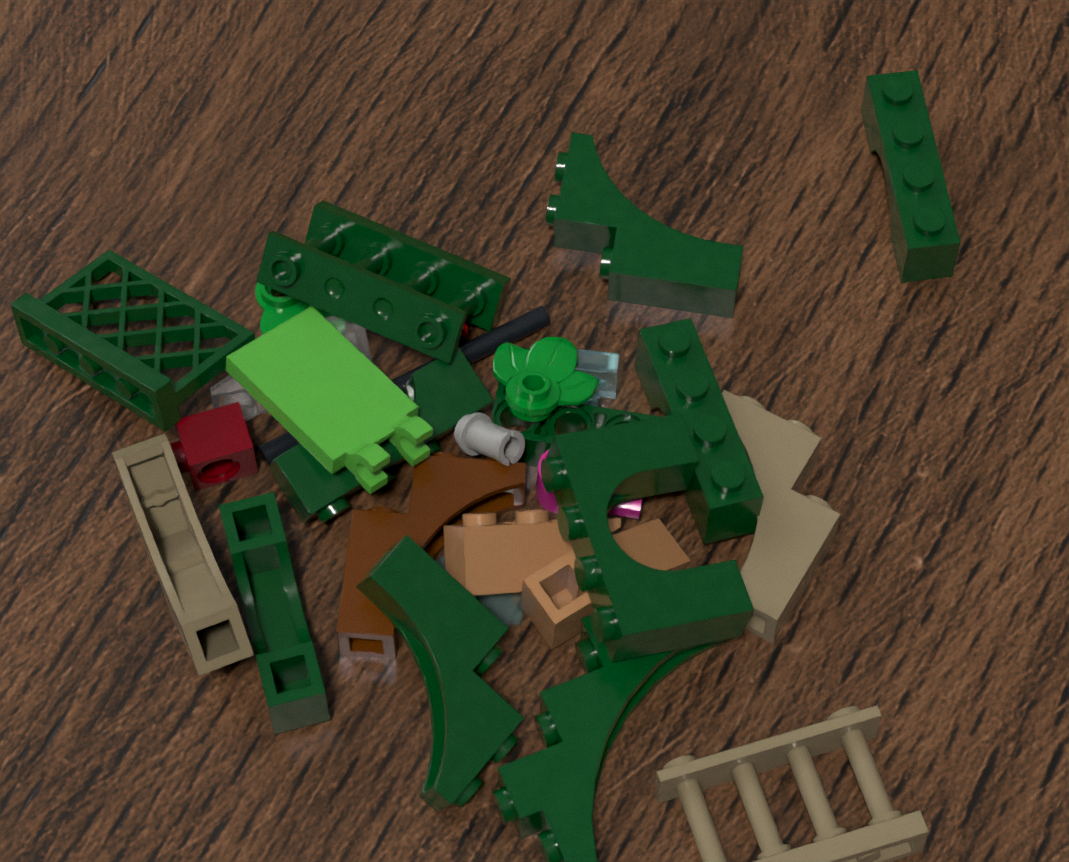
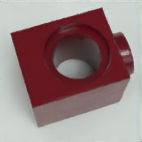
M239 402L186 416L176 423L180 440L170 443L180 473H190L195 492L258 474L254 448Z

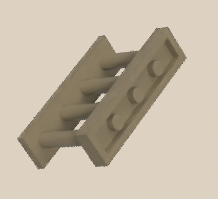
M878 705L860 710L857 706L845 707L832 713L826 721L699 759L692 755L678 757L665 764L663 770L656 771L654 793L657 802L661 803L677 797L680 798L702 862H728L702 790L735 781L761 850L757 857L758 860L752 862H891L921 853L929 832L920 810L902 815L901 811L893 809L867 744V740L876 738L882 716ZM843 747L872 817V820L868 823L869 826L847 832L846 828L838 826L812 759L814 756ZM790 764L817 835L813 839V843L791 849L790 845L783 844L757 773Z

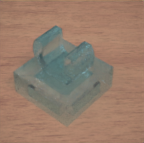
M577 349L578 359L575 371L588 373L599 380L595 394L583 404L598 406L599 397L616 399L619 354Z

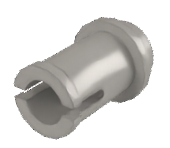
M476 412L465 415L458 421L455 427L454 438L462 452L470 456L482 454L497 460L503 465L509 466V463H517L524 452L525 440L520 432L492 423L490 417L484 413Z

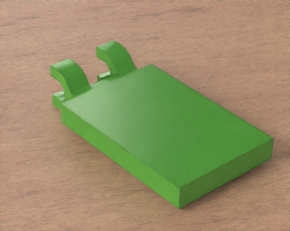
M313 306L226 356V371L331 474L344 466L347 467L369 494H372L388 482V476L381 468L390 463V455L379 446L388 439L396 446L399 453L412 467L430 456L431 449L423 441L432 436L433 428L421 417H418L419 406Z

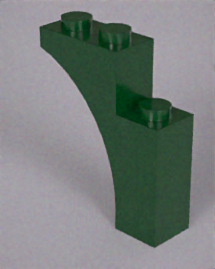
M572 132L568 152L559 151L556 162L555 182L562 183L559 195L550 194L547 206L546 225L554 226V247L602 254L599 278L608 279V300L733 318L741 272L743 246L688 235L650 217L629 201L611 181L596 152L593 135Z
M405 535L388 549L358 583L356 588L373 602L393 624L412 653L421 673L429 703L432 737L427 773L419 797L435 811L451 806L453 803L461 807L474 795L482 784V780L476 775L489 760L496 764L513 748L518 738L512 732L524 717L473 671L475 670L481 675L498 658L503 649L497 642L509 628L408 535Z

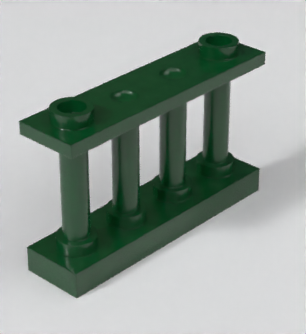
M322 200L314 205L305 243L275 231L268 233L256 282L450 364L454 361L465 321L487 331L492 330L498 325L511 278Z

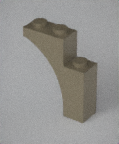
M724 389L722 392L723 398L764 496L760 516H757L753 542L740 570L754 608V612L745 629L773 644L836 538L840 514L835 512L823 499L814 495L804 496L800 494V491L817 465L822 438L815 435L805 424L796 420L787 421L767 411L757 400L749 396H737Z
M165 433L112 452L145 550L159 578L174 624L198 675H203L253 656L254 653L238 606L210 549Z

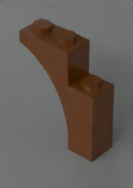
M436 452L414 466L408 514L398 513L392 508L381 506L372 507L368 510H352L336 628L340 655L396 660L399 632L389 619L356 586L388 549L405 535H408L429 556L435 559L444 550L443 525L463 524L462 514L493 512L498 516L506 512L525 508L527 491L526 463H509V466H506L490 457L485 460L460 458L449 452Z

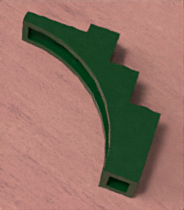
M591 615L581 618L580 641L575 642V650L586 674L540 692V714L534 716V722L545 749L498 767V789L492 791V797L502 822L507 824L513 821L520 839L536 834L545 862H597L592 825L594 799L607 755L625 722L656 685L688 660L726 642L727 639L611 662L605 642L599 643L594 635Z

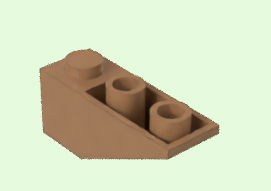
M549 510L515 511V521L497 522V515L493 512L462 514L463 524L443 525L445 570L473 596L521 592L523 579L573 550L571 542H565L562 539L557 519H549ZM607 517L611 533L621 527V518Z
M659 518L612 535L619 547L628 556L650 568L676 571L690 565L691 560ZM573 550L526 577L522 583L520 606L551 649L580 633L581 618L591 615L593 610L588 592H582L577 585L574 572L576 557Z

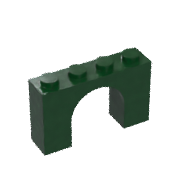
M682 414L554 435L547 457L541 462V476L544 487L548 493L554 492L559 507L557 521L561 537L565 542H571L576 557L574 572L577 585L582 592H588L593 607L591 622L594 635L599 643L605 642L611 662L740 637L754 612L736 560L676 571L658 570L645 566L628 556L616 543L609 529L607 513L615 506L632 499L687 490L699 460Z

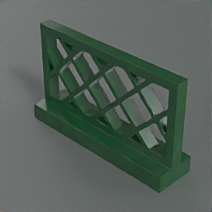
M107 250L40 300L26 292L10 303L23 345L165 432L181 420L178 405L226 369V356L255 340L254 332L111 250ZM110 271L122 277V282L95 285V282ZM154 295L158 298V303L130 306V297ZM121 298L120 307L93 310V301ZM83 302V311L60 313L57 311L65 304ZM190 316L195 319V324L166 327V318ZM157 319V327L155 329L128 331L129 322ZM119 323L118 333L97 335L91 331V326ZM226 337L231 340L223 347L203 349L204 339ZM194 341L193 350L164 353L166 343ZM155 345V354L132 356L127 353V348ZM193 366V370L176 383L163 375L164 369Z

